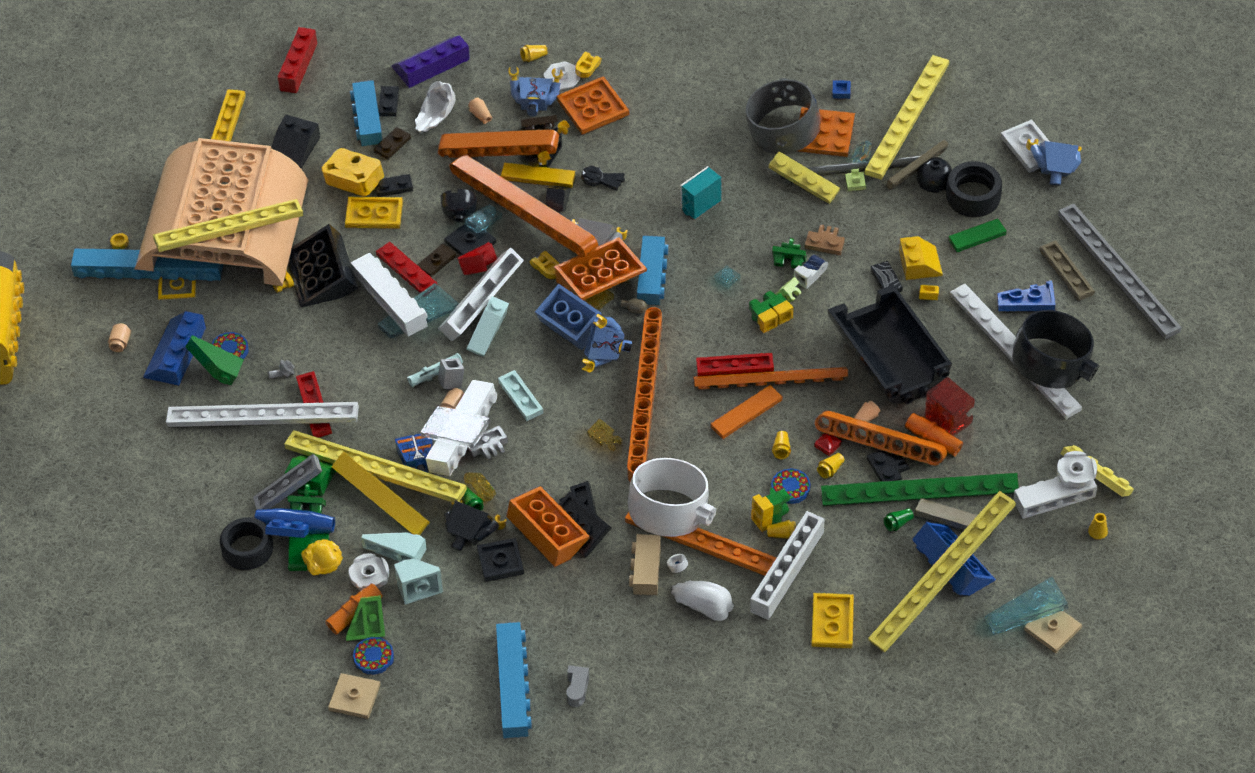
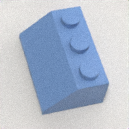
M560 284L555 287L535 311L540 322L581 350L586 346L593 319L598 320L599 318L596 315H602L597 309Z

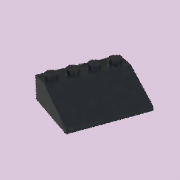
M330 224L292 247L288 267L300 307L303 308L340 299L358 289L342 235Z

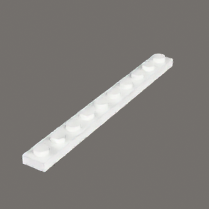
M966 284L950 291L952 299L1013 362V344L1016 339L1014 334ZM1031 381L1065 419L1082 410V406L1065 388H1048Z
M358 402L168 407L166 424L168 427L357 422L359 405Z

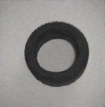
M243 517L230 522L223 529L220 536V548L227 564L236 569L251 570L261 567L270 559L273 552L272 535L265 534L267 525L256 518ZM252 535L262 539L260 545L250 551L241 552L231 547L233 542L242 536Z

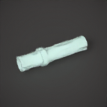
M456 353L455 355H453V356H451V357H449V358H446V359L459 358V360L461 361V363H463L462 358H461V356H460L459 353ZM440 362L428 368L425 366L421 368V371L408 376L407 380L410 386L413 388L426 380L428 382L431 381L433 377L439 374Z

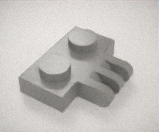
M497 426L475 435L467 449L473 457L483 454L486 460L491 458L489 453L495 457L498 455L496 450L500 454L505 452L502 445L508 443V438L501 427Z

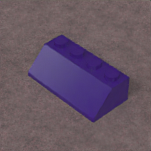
M460 35L453 36L391 65V67L408 88H411L470 60L469 46Z

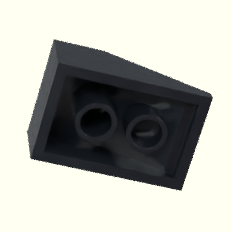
M285 115L278 126L271 149L289 157L302 169L320 139L319 124Z

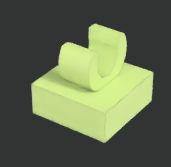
M852 169L851 173L845 174L848 191L866 189L864 174L859 172V169Z
M795 277L792 278L776 295L780 293L783 297L786 296L789 302H793L795 297H793L792 293L796 296L801 294L800 289L795 287L799 281Z

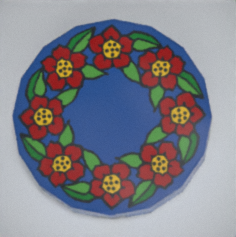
M223 333L212 341V345L242 359H245L249 352L247 340L239 333Z
M792 468L783 469L773 477L771 488L776 492L783 488L790 495V501L786 502L788 504L799 503L805 500L811 486L810 480L805 473Z
M370 637L357 644L354 649L353 659L355 666L362 670L363 673L376 675L383 673L387 670L386 668L392 665L394 652L387 640L379 637Z

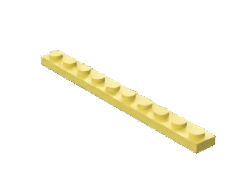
M932 55L867 165L865 175L883 179L949 65L948 59Z
M293 430L284 443L285 449L307 456L314 454L319 460L334 464L344 451L378 479L453 503L455 500L460 502L467 490L465 484Z
M999 491L868 638L869 641L885 653L1016 506L1015 501Z

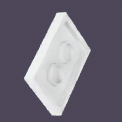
M1033 120L1001 132V139L1029 173L1040 169L1032 152L1026 148V143L1028 139L1032 143L1034 139H1038V145L1049 140Z

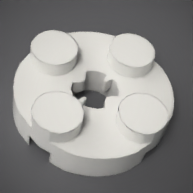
M1071 451L1064 454V457L1057 464V475L1066 487L1080 488L1091 486L1097 474L1096 461L1093 458L1090 459L1086 456V453L1081 451ZM1074 467H1078V469L1082 471L1076 472L1074 471Z
M375 554L360 555L354 559V563L349 567L350 581L360 591L371 583L379 589L388 582V563L382 557H375ZM369 569H370L371 572L374 571V573H372V574H370V575L364 574V573H366V570H369Z

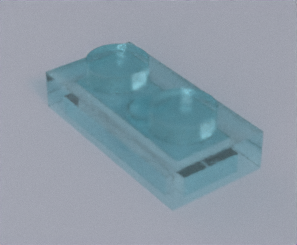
M488 204L467 217L464 225L480 233L499 221L503 213Z

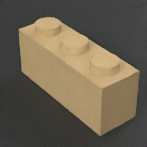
M637 534L636 542H632V554H635V558H631V570H634V575H630L629 587H633V594L657 595L661 551L660 535Z

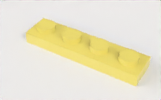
M778 152L769 163L771 170L829 204L840 191V187L781 152Z
M1073 445L1064 447L1060 454L1064 456V454L1071 451L1083 452V450ZM1093 458L1097 464V474L1095 477L1097 480L1122 497L1129 496L1134 488L1129 486L1127 480L1116 477L1111 469L1100 466L1098 461Z

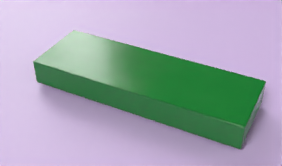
M997 218L950 235L948 240L958 253L1005 236L1007 231Z

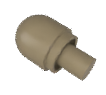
M633 298L630 301H621V307L628 308V311L631 313L643 314L647 310V304L644 300Z

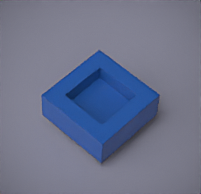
M833 80L832 98L850 99L851 81Z

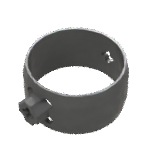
M781 78L767 83L750 96L746 105V120L751 136L756 144L768 153L777 154L781 152L789 154L799 151L808 146L819 133L821 117L817 101L809 87L802 82ZM784 106H802L809 109L801 119L785 127L765 128L758 125L768 113ZM780 139H783L785 144H781Z

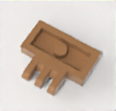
M820 225L818 232H808L805 249L841 255L845 238L837 236L839 228L835 227L832 233L831 226H827V230L824 231V225Z

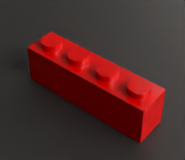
M298 27L278 75L280 91L297 94L317 46L315 29Z

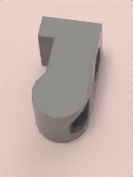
M569 665L567 675L571 685L566 690L567 702L572 707H580L585 702L589 682V668Z

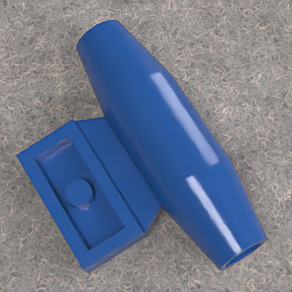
M285 508L256 510L254 517L267 525L265 534L305 538L307 534L333 533L335 529V517L313 511Z

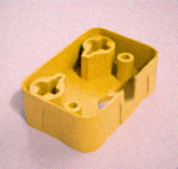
M345 148L337 149L321 168L326 184L360 196L369 195L379 184V181L384 178L380 160Z

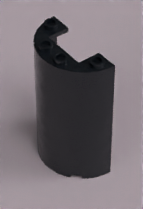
M894 284L877 290L876 302L872 305L848 314V307L845 303L828 309L830 320L890 402L908 405L920 397L926 398L932 390L949 376L952 366L951 361Z

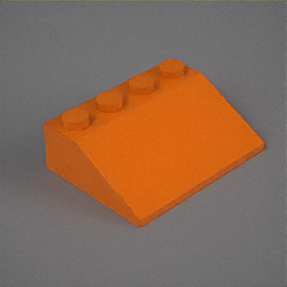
M620 237L598 246L585 257L578 255L554 266L557 284L562 285L582 300L647 271V268Z

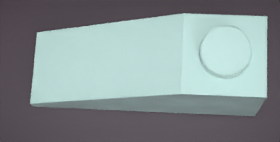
M494 296L490 298L466 350L484 357L506 316L509 303Z
M408 532L363 534L361 537L364 549L397 561L412 558L421 560L427 550L426 541L423 537Z

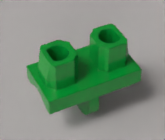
M790 238L789 243L782 242L781 247L773 246L772 248L774 266L784 267L785 259L792 260L791 268L794 269L802 266L803 261L806 262V251L800 250V245L794 244V238Z
M306 484L305 489H298V495L304 496L288 495L290 509L303 510V505L310 506L309 511L321 514L322 508L326 507V500L324 498L311 497L318 496V490H311V484Z

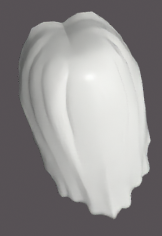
M436 81L429 87L421 107V112L415 119L416 130L420 133L427 132L436 127L451 112L456 98L450 84Z
M689 580L672 586L671 594L675 596L677 603L689 606L713 620H725L728 617V613L734 607L729 591L718 584Z

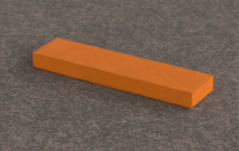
M769 385L712 422L711 428L724 439L781 402L783 397Z

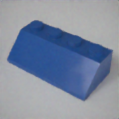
M185 311L170 319L143 378L180 385L193 357L185 346L192 335L199 339L202 338L206 329L203 315Z
M926 522L912 540L917 545V550L928 557V562L933 566L958 537L948 525ZM972 554L948 582L953 586V591L958 595L970 596L996 579Z

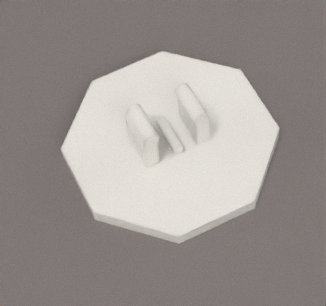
M565 61L551 64L544 73L545 78L553 79L554 82L552 70L556 69L555 76L560 75V70L563 71L564 76L559 80V83H561L560 90L575 87L581 79L575 73L576 66Z

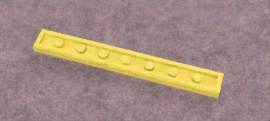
M294 199L154 234L153 240L158 251L161 252L303 216V210L298 200Z

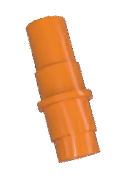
M915 413L910 415L905 424V428L919 438L943 445L947 453L953 457L959 453L963 446V441L937 426L936 422H931Z
M371 583L355 596H350V600L325 621L326 625L337 635L351 624L360 598L380 595L382 598V593Z

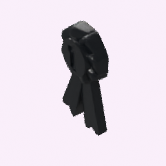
M590 165L583 169L581 179L586 185L597 186L603 184L617 191L621 183L625 181V174L603 173L599 167Z

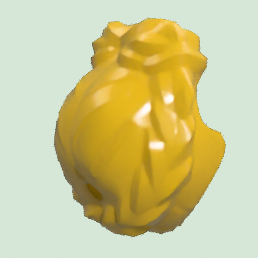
M327 539L317 540L309 544L301 552L303 561L312 575L327 574L337 570L343 559L339 546Z

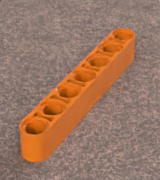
M554 130L443 134L440 138L438 154L441 157L448 156L450 158H459L463 154L469 157L538 155L543 151H547L548 154H554L557 151L559 133Z
M824 411L815 420V426L821 432L930 465H939L947 456V450L941 444L832 411ZM823 417L829 420V425L823 423ZM840 423L846 424L848 430H843ZM859 429H863L866 432V436H862L859 433ZM877 434H881L884 437L885 441H879L877 438ZM896 440H900L903 443V447L897 446ZM914 445H918L922 453L916 452ZM933 451H937L940 454V458H935Z

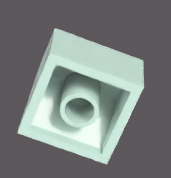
M415 558L394 564L397 586L405 605L443 592L439 567Z

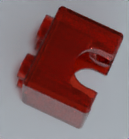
M949 377L927 391L924 414L927 420L936 422L937 426L943 428L952 436H955L973 422V415L968 417L966 413L974 407L975 399Z

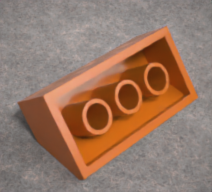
M541 486L509 501L506 517L554 567L570 560L589 539V535Z

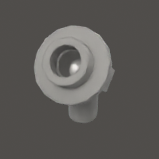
M281 360L280 369L268 371V378L293 375L295 367L290 361Z

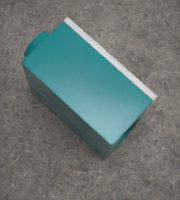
M708 166L681 184V209L685 215H690L693 219H696L721 201V176Z

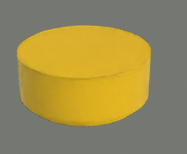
M117 233L110 238V244L113 249L124 250L128 247L129 240L127 235Z

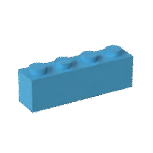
M374 80L352 83L353 90L350 91L351 101H355L352 104L353 114H357L354 117L355 127H359L356 130L357 140H361V146L379 144L382 141V132Z
M643 236L640 261L647 268V271L639 275L637 299L644 300L647 305H660V298L664 299L665 288L662 287V284L666 283V273H663V270H667V259H664V255L668 256L669 245L665 244V237Z

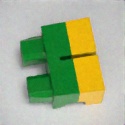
M772 291L763 295L764 302L762 303L757 299L749 301L752 320L759 324L763 334L793 319L794 307L780 293L777 295Z
M771 488L770 494L763 498L760 494L752 497L751 519L761 532L767 530V525L782 522V516L789 513V507L786 502L790 501V495L784 488L777 492Z

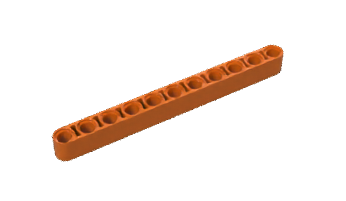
M463 154L449 164L451 172L459 179L577 255L585 257L598 247V241L591 233L468 155Z
M656 307L648 308L644 316L627 463L628 480L630 482L635 470L641 464L647 462L662 330V312Z

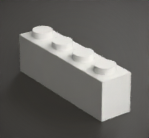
M1057 476L1047 481H1039L1036 484L1016 489L1013 500L1022 519L1095 498L1097 485L1093 481L1091 486L1080 488L1066 487Z

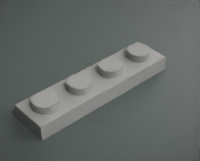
M312 454L253 497L256 509L272 508L321 473L322 469L318 457Z

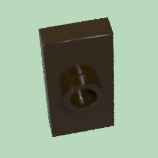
M441 244L417 265L430 277H433L456 257V252Z

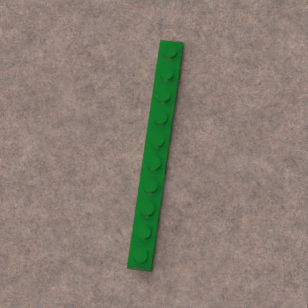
M1017 473L823 485L821 486L822 506L909 501L920 500L921 498L939 499L996 495L999 491L1004 494H1014V491L1019 488Z

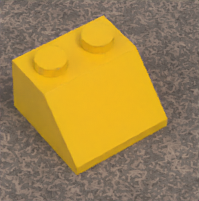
M919 236L900 238L899 254L906 280L943 276L935 245Z

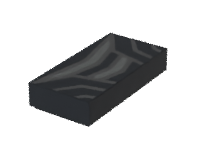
M888 261L871 266V272L881 289L894 284L899 292L903 291V287Z

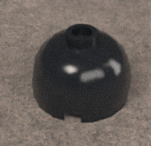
M932 157L919 167L916 179L922 189L938 193L941 190L947 189V180L952 167L946 160Z
M457 189V193H452V190H448L441 194L442 211L455 222H463L464 219L471 217L476 211L477 196L475 197V193L470 190Z

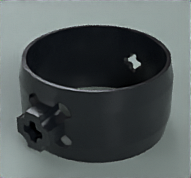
M1055 310L1034 312L1025 319L1016 333L1012 352L1014 365L1024 377L1040 386L1055 389L1067 388L1076 384L1081 377L1090 382L1099 368V364L1090 360L1094 347L1091 332L1081 321L1069 314ZM1046 339L1054 341L1070 349L1077 359L1063 360L1048 356L1035 348L1029 340Z

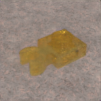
M600 418L587 431V435L600 446L606 443L611 451L616 450V446L612 444L613 442L621 445L623 441L621 437L613 436L614 429Z

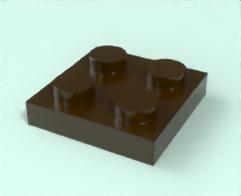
M557 115L522 119L519 123L520 131L536 130V128L552 130L558 122Z

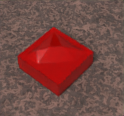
M824 433L814 443V447L828 456H831L842 445L840 439Z

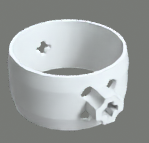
M658 458L644 462L635 470L630 482L628 509L633 522L643 530L660 536H682L696 530L701 523L709 526L716 515V508L707 504L709 497L707 478L696 466L679 459ZM653 490H670L682 493L693 501L677 505L664 504L648 498L643 493Z

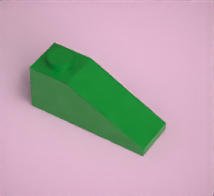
M193 335L185 346L213 378L223 384H233L244 359Z

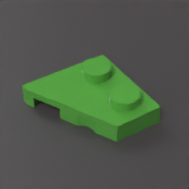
M381 595L360 598L346 635V641L370 637H385Z

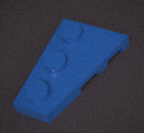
M1052 280L1047 281L1046 285L1038 286L1034 284L1030 285L1029 289L1021 290L1017 288L997 293L998 311L1055 310L1056 304Z

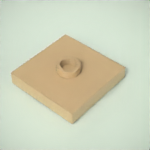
M1049 602L1024 627V631L1057 653L1082 628V624L1052 602Z
M341 673L328 707L329 711L369 719L380 688V681Z

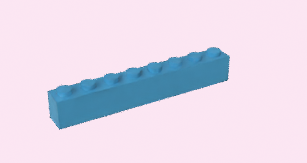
M74 249L71 263L74 276L79 278L96 277L100 279L114 277L116 279L151 278L158 280L162 277V279L177 280L178 277L191 281L221 280L223 264L157 257L154 271L136 270L135 265L140 250Z

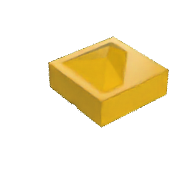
M920 285L919 299L938 300L939 286Z

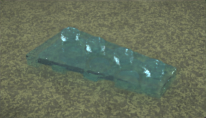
M436 283L414 297L420 309L423 308L428 316L426 318L427 323L453 312L459 305L455 299ZM390 316L378 323V328L390 339L405 333Z
M1050 577L984 617L992 635L1068 609V603L1053 577Z

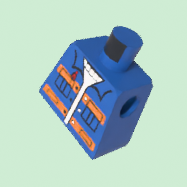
M431 431L395 439L396 450L403 465L428 473L426 457L433 447Z

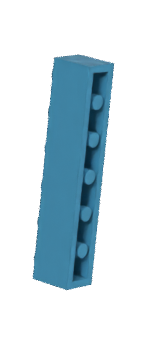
M520 622L496 624L503 738L527 737L528 729H532L531 716L527 717V711H531L530 699H526L525 695L529 694V681L524 680V677L528 676V665L523 664V659H527L526 647H522V642H526L525 630H521Z

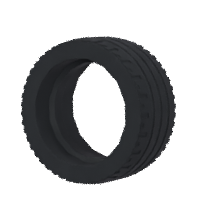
M968 161L957 165L950 172L947 180L946 196L948 204L954 211L968 217H981L992 213L1000 203L1002 179L999 172L989 164L979 161ZM968 182H977L984 184L991 191L982 196H970L961 192L958 187Z

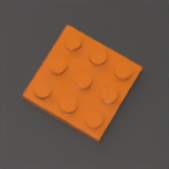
M604 76L557 95L558 103L582 135L629 115V109Z
M801 107L799 119L807 113L808 108ZM819 109L821 117L819 133L808 146L799 150V152L848 157L855 113Z

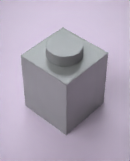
M459 358L441 359L438 380L443 389L462 388L464 367Z

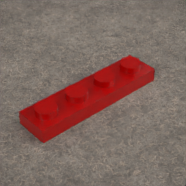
M388 242L376 251V255L422 296L427 295L438 287V283L391 242Z
M772 353L696 358L698 376L774 371Z
M314 371L296 376L303 403H324ZM309 423L314 437L319 438L333 434L330 423Z

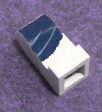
M815 254L812 255L804 265L794 269V277L799 281L798 284L807 289L825 272L828 262Z

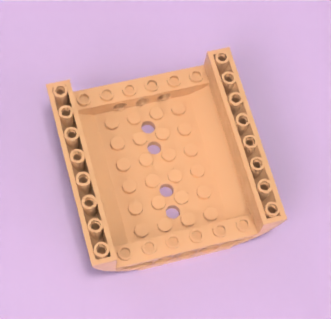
M198 138V141L189 142L178 147L169 155L165 162L135 269L154 271L157 257L263 268L264 284L283 286L299 217L161 252L156 247L153 235L294 199L298 200L302 208L308 184L305 173L293 160L271 149V146ZM221 208V210L215 211L214 209Z

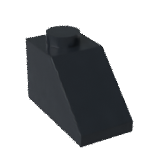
M554 185L547 187L545 205L559 214L565 211L571 187Z

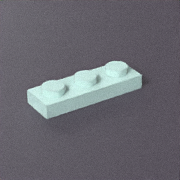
M515 370L498 378V383L526 421L543 414V408Z

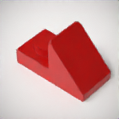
M488 242L457 259L462 273L468 275L487 271L486 266L495 262L497 256L492 243Z

